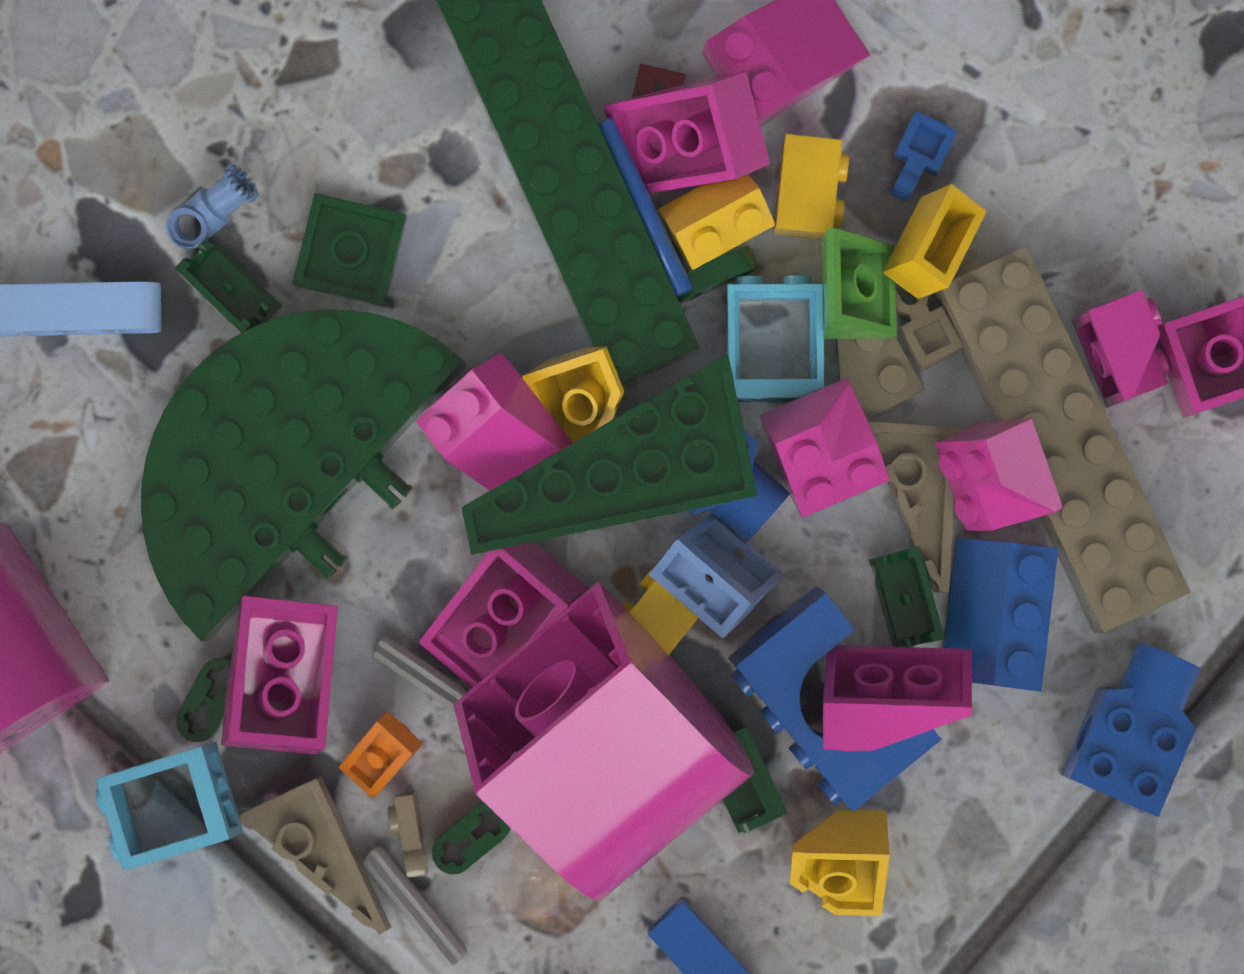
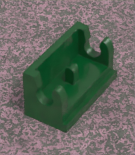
M208 240L202 241L199 244L200 250L191 259L183 258L175 267L241 333L256 325L267 322L282 307L215 240L212 243Z
M917 546L869 559V565L892 647H913L945 639L920 547Z
M744 724L732 731L748 755L754 774L723 799L738 833H747L788 814L751 734Z

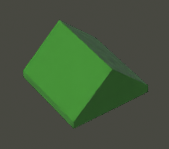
M834 227L826 229L821 244L824 339H890L897 337L895 282L882 273L895 248L893 244Z

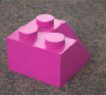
M1143 290L1088 310L1072 321L1106 408L1168 384L1165 377L1170 372L1167 359L1161 348H1155L1160 337L1157 326L1162 324L1160 312L1152 298L1146 299Z
M1244 296L1158 326L1160 337L1157 341V346L1161 348L1167 359L1170 370L1168 377L1183 418L1244 398Z
M847 378L759 415L785 488L790 492V497L802 518L890 481L878 443Z
M1032 418L981 421L935 442L939 453L940 470L949 481L955 498V512L964 524L966 531H992L1063 509Z

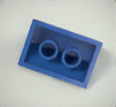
M956 538L943 648L972 649V683L1042 692L1059 548Z

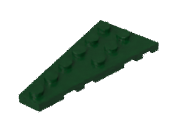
M728 353L461 507L471 555L756 497L757 492Z

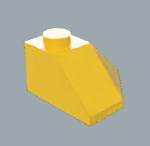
M585 347L546 360L522 376L523 380L572 443L612 421L624 393L607 347Z
M838 809L792 845L790 884L801 892L809 889L821 898L822 907L834 915L882 916L890 857L887 811L856 809L854 812L850 809Z

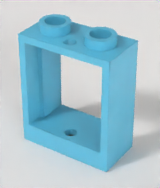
M740 276L736 277V284L727 285L726 354L728 353L738 402H791L824 388L823 284H812L811 276L783 277L784 284H765V277ZM808 301L809 379H740L739 302Z
M217 742L96 779L98 786L95 793L96 802L100 812L107 816L112 833L109 837L110 849L114 858L120 861L123 871L222 842L244 833ZM187 764L207 832L142 852L122 783Z

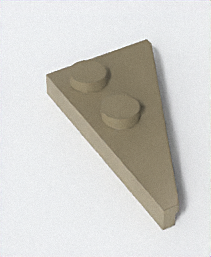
M896 337L890 339H836L839 366L838 381L845 378L849 380L867 421L925 389Z
M868 421L878 443L890 479L887 484L914 547H920L932 590L936 593H949L954 495L948 479L940 470L939 453L935 442L958 432V427Z
M322 776L239 814L242 825L246 828L252 827L273 845L272 850L282 858L294 862L297 870L327 895L329 893L333 894L353 911L351 915L364 926L373 928L378 935L391 928L390 922Z

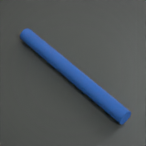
M614 118L604 120L598 124L676 297L686 294L693 289V286Z

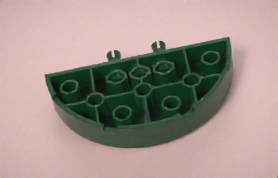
M324 309L294 313L256 325L231 338L217 348L188 375L164 409L149 445L141 484V517L146 548L157 581L183 623L200 641H210L239 610L241 597H251L292 552L299 551L324 575L323 577L326 580L337 572L324 559V555L337 567H341L348 557L345 554L343 555L317 531L319 528L318 524L357 483L364 481L389 505L391 510L395 509L402 501L388 488L389 485L406 498L413 487L410 484L408 485L382 461L383 455L467 366L461 357L424 331L399 320L355 310Z

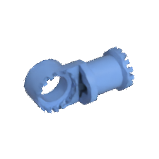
M230 164L225 168L224 176L209 189L202 188L171 213L166 223L167 235L176 246L183 249H194L202 241L208 240L230 221V214L246 201L250 203L258 198L259 194L255 188L256 184L250 183L253 179L251 177L246 179L245 177L248 174L246 171L242 172V168H237V165ZM182 214L193 215L199 220L201 224L199 237L191 238L182 233L179 226Z

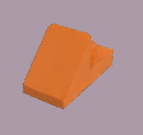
M386 711L338 768L374 799L421 748L423 743L411 733L406 725L399 722L389 711Z

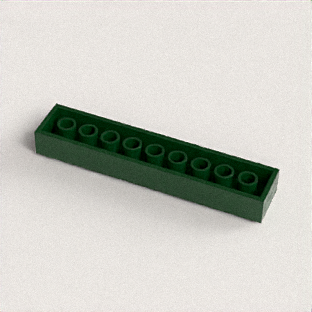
M435 0L592 347H607L622 386L698 353L699 345L542 0Z

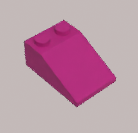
M774 0L745 15L706 40L702 51L704 59L716 77L742 71L747 72L760 126L768 123L870 57V53L835 0Z
M746 71L712 77L603 105L606 118H614L648 193L737 179L770 164Z
M502 352L469 371L415 421L445 460L489 491L572 444L569 437Z
M536 542L488 551L418 643L472 689L582 596L588 587Z
M250 596L241 597L225 697L222 746L317 754L326 748L338 606Z
M836 645L827 653L823 696V749L841 750L844 752L874 751L972 715V649Z

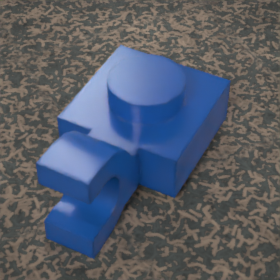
M915 111L893 155L906 163L890 195L907 202L923 171L936 176L958 131Z

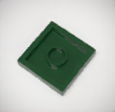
M314 193L292 284L296 287L385 308L406 226L407 215Z

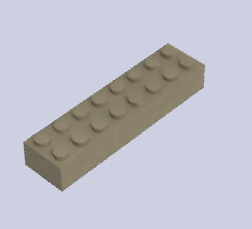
M1027 246L953 279L949 288L934 293L939 306L943 307L964 345L963 357L993 420L1032 418L1063 506V509L1039 518L1053 547L1059 548L1058 558L1093 632L1106 633L1191 593Z

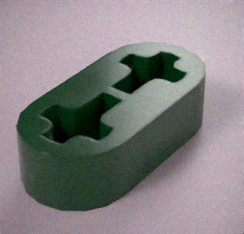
M750 246L734 250L694 270L686 272L693 289L686 294L678 296L679 303L683 304L735 281L736 277L746 276L757 270L759 265Z
M214 658L208 661L200 670L176 717V727L180 735L186 740L192 742L207 741L213 738L222 727L227 687H222L215 698L210 696L209 694L215 685V680L210 677L212 670L221 671L225 666L230 669V658ZM205 702L212 704L205 717L211 723L210 728H202L194 733L190 730L193 722L187 718L188 713L199 712Z
M481 802L439 836L433 845L432 859L436 867L442 872L450 875L460 874L504 840L511 828L501 819L498 824L502 830L499 833L495 834L490 829L477 838L472 831L483 821L479 813L483 810L490 814L495 813L484 802ZM467 836L472 843L462 852V857L465 861L461 864L454 859L448 863L445 862L442 858L446 851L443 843L449 840L455 845Z

